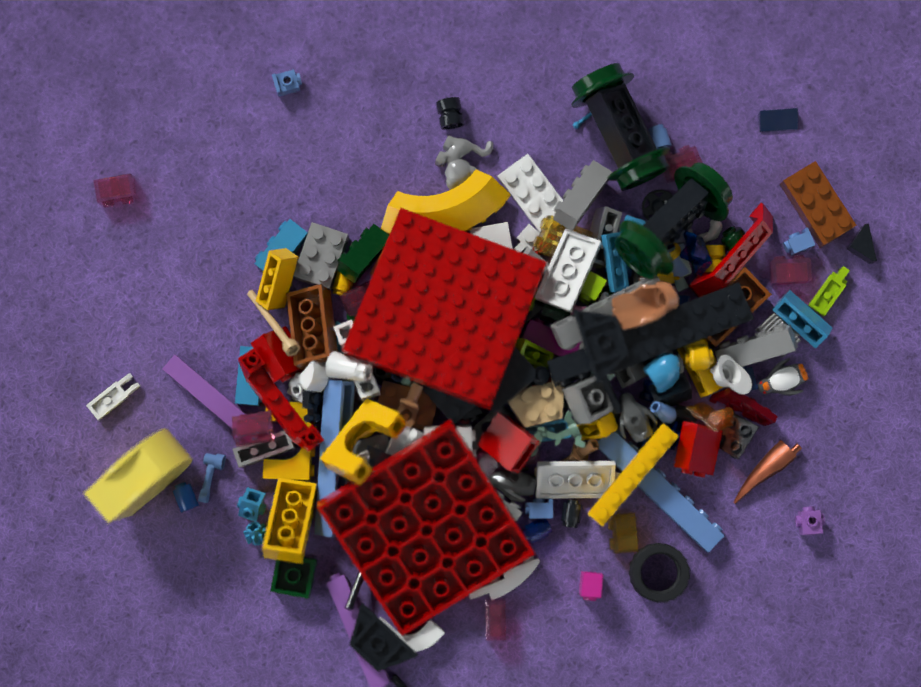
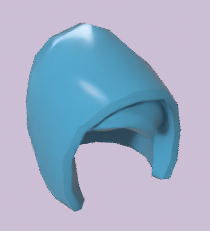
M671 353L661 354L643 367L645 375H649L658 393L665 392L671 388L679 378L680 362L678 357Z

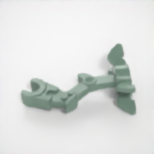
M567 411L564 417V421L568 423L569 428L562 432L553 433L547 431L545 427H537L538 431L533 436L540 443L531 456L537 453L544 437L556 440L555 445L557 446L561 439L572 434L573 438H575L574 444L579 447H585L575 420L571 418L572 414L570 411Z

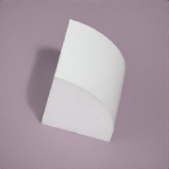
M312 361L300 374L305 390L322 392L329 379L326 374V363Z

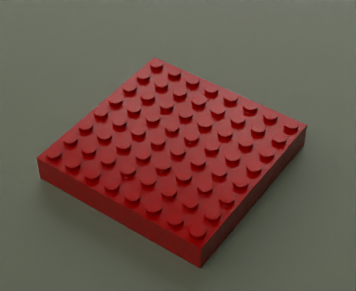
M400 208L343 346V354L363 360L382 370L490 410L541 282L547 262Z
M451 419L371 468L372 471L361 485L350 481L317 503L318 510L401 636L535 554L531 543Z

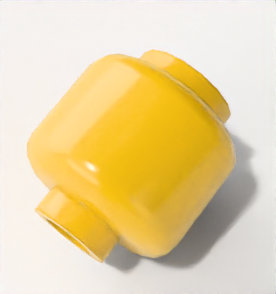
M707 345L689 346L687 353H684L685 365L688 364L689 368L693 371L708 369L710 364H713L712 349H709Z

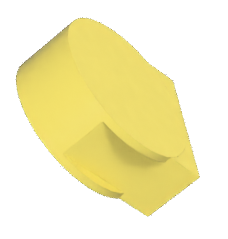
M165 428L154 433L125 454L84 494L108 523L134 515L178 478L191 464L193 458L173 434Z

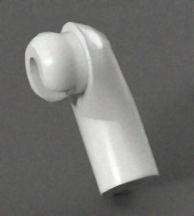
M711 220L709 231L698 235L701 244L718 238L722 229L720 221Z

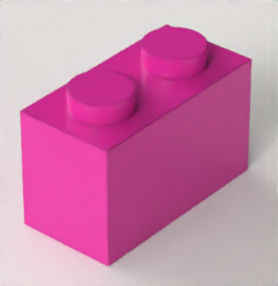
M581 571L579 595L583 596L584 600L596 601V598H601L603 574Z

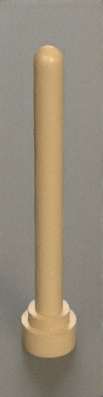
M249 290L247 293L248 297L283 342L284 352L288 356L297 354L300 350L299 344L296 340L286 335L271 313L256 302V293L253 290Z

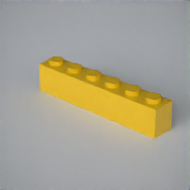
M662 423L588 511V515L603 527L678 438V435Z

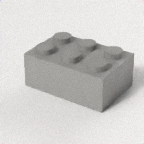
M312 222L293 277L312 285L322 284L331 291L339 265L338 259L345 252L349 235Z

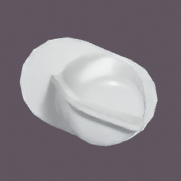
M729 355L720 356L718 363L711 367L710 372L719 386L730 387L735 392L743 395L751 390L752 382L749 374Z

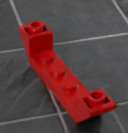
M760 203L749 216L754 224L710 274L700 272L690 283L689 287L698 298L725 288L773 233V216L763 203Z
M254 348L238 358L247 383L295 444L309 452L324 441L313 425L308 427L275 383L272 382L263 369L265 365L264 360Z

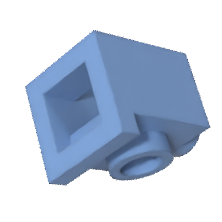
M294 69L279 74H272L278 96L300 91L301 77L299 73H295ZM285 79H291L290 83H284Z
M808 227L801 231L802 234L800 232L791 234L789 239L783 242L785 251L790 253L791 256L815 246Z
M533 499V503H525V514H529V518H553V499H548V503H545V499Z

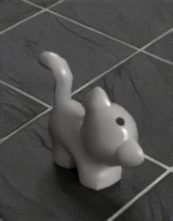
M448 135L443 145V150L446 152L440 151L435 161V165L438 167H443L447 163L445 170L447 187L450 190L454 189L467 180L476 168L470 166L466 160H463V156L470 151L477 153L481 157L488 156L493 151L494 143L488 141L486 148L481 149L478 145L471 143L467 139Z

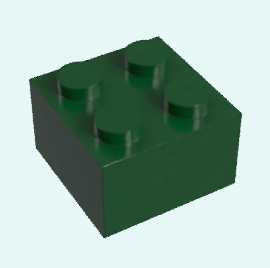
M304 557L303 564L276 560L270 592L307 599L311 598L318 559Z

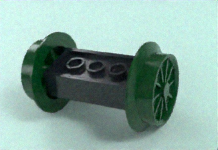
M614 63L597 69L574 83L571 88L576 98L571 103V106L573 108L588 106L618 167L616 171L607 177V180L617 181L621 191H626L644 184L667 171L670 165L666 155L671 149L670 147H664L657 150L626 87L634 78V74L624 73L620 63Z
M694 163L691 167H679L674 173L675 183L679 191L646 223L641 225L635 221L624 220L620 224V235L615 239V248L622 260L638 275L647 279H654L658 274H670L674 266L667 247L671 243L675 244L679 240L680 234L683 231L687 232L692 227L694 220L705 216L714 221H723L728 217V205L733 200L732 191L725 179L710 166L703 163Z

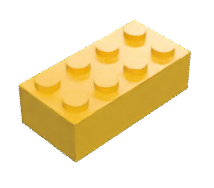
M278 478L262 547L264 558L303 564L317 498V483Z

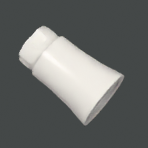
M334 351L328 357L326 374L329 378L367 382L372 376L373 367L370 363L345 356Z

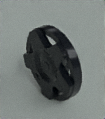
M660 189L648 193L642 202V213L645 219L648 221L650 219L649 216L654 215L673 195L668 191ZM656 193H662V195H661L660 197H658V196L655 195V194H656ZM648 200L650 205L645 208V202Z

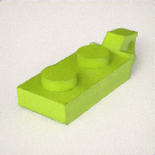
M843 266L837 274L833 271L808 306L824 317L846 287L847 281L844 278L850 270Z

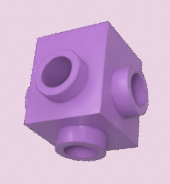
M815 506L803 507V511H798V516H795L796 527H799L800 535L823 534L822 525H825L824 514H821V510H815Z

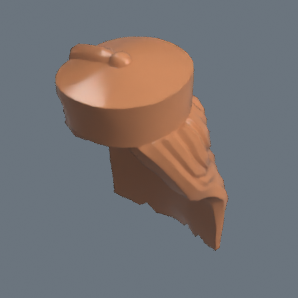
M659 281L656 282V285L644 284L634 291L613 297L612 313L614 316H617L621 329H631L654 322L668 311L676 309L678 307V297L674 288L667 282Z

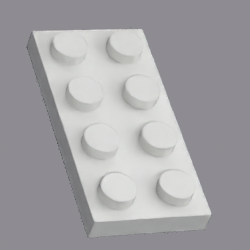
M529 154L497 176L541 235L545 236L560 225L553 220L556 213L553 210L559 201L563 202V200Z
M565 228L535 295V299L572 312L601 247V241Z
M615 461L537 462L536 499L600 498L614 482Z

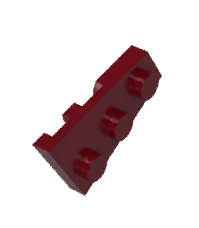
M731 388L712 394L709 402L714 404L718 401L726 405L725 409L740 411L743 417L762 426L775 423L778 417L769 408L758 404L755 399L745 394H739Z

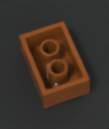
M383 380L378 404L397 412L401 403L400 400L407 398L411 387ZM422 390L417 402L420 409L412 427L424 431V426L433 425L437 405ZM406 409L401 412V416L405 421H409L412 418V413Z

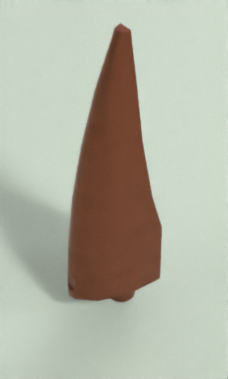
M782 440L774 445L749 474L739 490L734 504L740 501L757 485L786 468L796 459V454L802 449L801 446L796 443L790 449Z

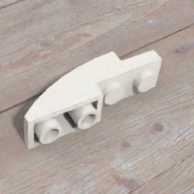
M531 556L523 561L524 563L503 574L504 579H500L499 576L489 582L490 584L484 585L469 595L470 599L489 593L491 600L507 594L531 575L540 563L539 558L534 559V556Z

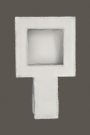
M528 224L516 238L520 243L513 250L523 252L527 247L533 249L543 238V235Z

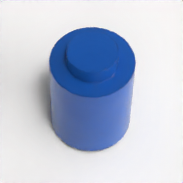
M186 482L175 486V490L172 492L181 513L199 506L191 484L186 485Z

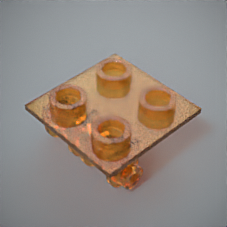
M704 401L687 407L693 417L701 419L712 431L717 432L733 426L730 420L734 412L730 407L716 411Z

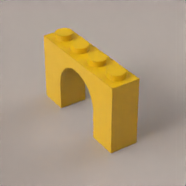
M366 399L323 453L320 460L329 470L361 485L372 469L364 459L353 454V448L357 441L370 432H381L396 439L407 423L400 413L370 399Z
M289 402L304 421L307 409L302 408L301 402ZM266 407L265 421L277 422ZM305 422V424H306L308 427H310L311 425H313V424H311V423H309V422ZM316 447L309 452L301 448L296 456L286 460L263 459V479L311 480V476L315 475V465L311 464L312 457H315Z

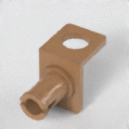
M412 383L407 398L400 400L401 403L397 411L400 415L403 410L411 411L412 418L406 421V426L412 427L420 409L417 402L424 388L415 383Z
M590 439L588 442L584 441V448L573 443L571 455L559 462L588 461L589 454L599 449L598 441L596 439Z

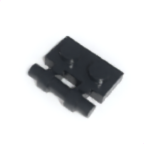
M303 389L302 408L307 409V415L304 416L305 422L311 424L318 423L319 421L322 422L324 390L322 392H314Z

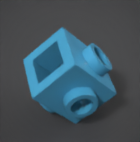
M247 487L243 497L240 496L237 507L240 508L238 516L257 522L259 515L263 516L266 509V504H264L266 493Z

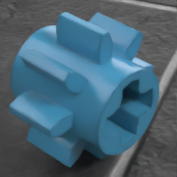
M251 522L247 525L246 530L243 531L247 543L250 544L252 542L255 546L263 544L266 534L264 523L260 525L259 522Z

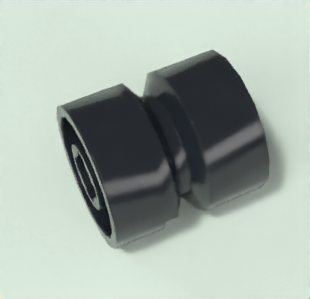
M459 97L445 98L436 102L437 112L441 115L439 122L442 130L459 128L465 125L463 113L459 112L462 109Z

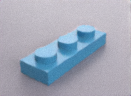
M620 232L601 235L610 292H618L629 287L626 263L615 248V239L620 235Z

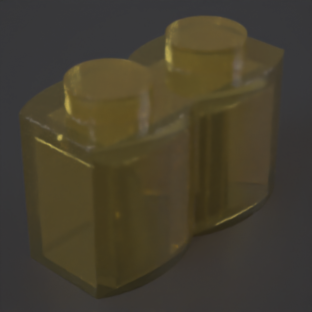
M635 513L613 514L611 519L607 521L608 530H612V538H609L610 550H613L614 553L638 552Z

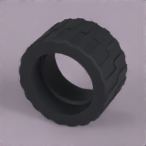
M663 543L648 544L640 548L634 554L629 565L630 582L635 591L642 597L657 603H665L677 599L679 595L683 594L690 580V566L686 557L676 547ZM655 554H663L670 557L677 567L675 583L664 591H654L648 588L641 577L643 563L647 558Z

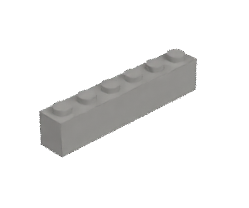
M657 276L654 279L645 278L580 311L613 315V297L634 291L644 284L656 285V282H659L660 279ZM574 314L550 325L559 347L564 350L573 349L577 346V343L583 341Z

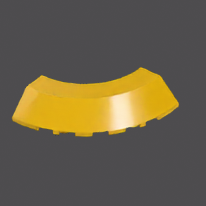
M475 169L472 175L462 184L441 194L415 196L397 191L387 206L381 229L390 235L399 210L403 208L467 232L472 230L471 227L476 226L480 222L484 223L487 221L486 219L494 212L497 213L511 195L492 176Z

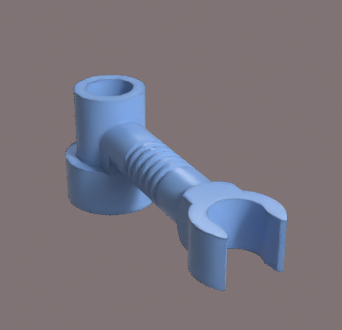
M205 454L203 464L207 465L203 487L198 498L199 502L208 503L214 469L223 470L226 455Z

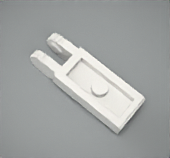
M131 373L118 382L113 383L86 405L98 421L140 387L139 383H135L126 391L122 388L124 384L132 379Z

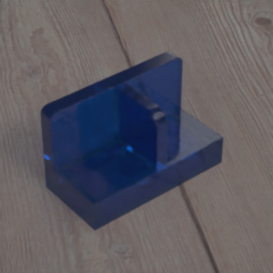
M685 231L683 236L687 245L680 252V258L690 261L695 274L702 276L712 264L711 257L703 237Z

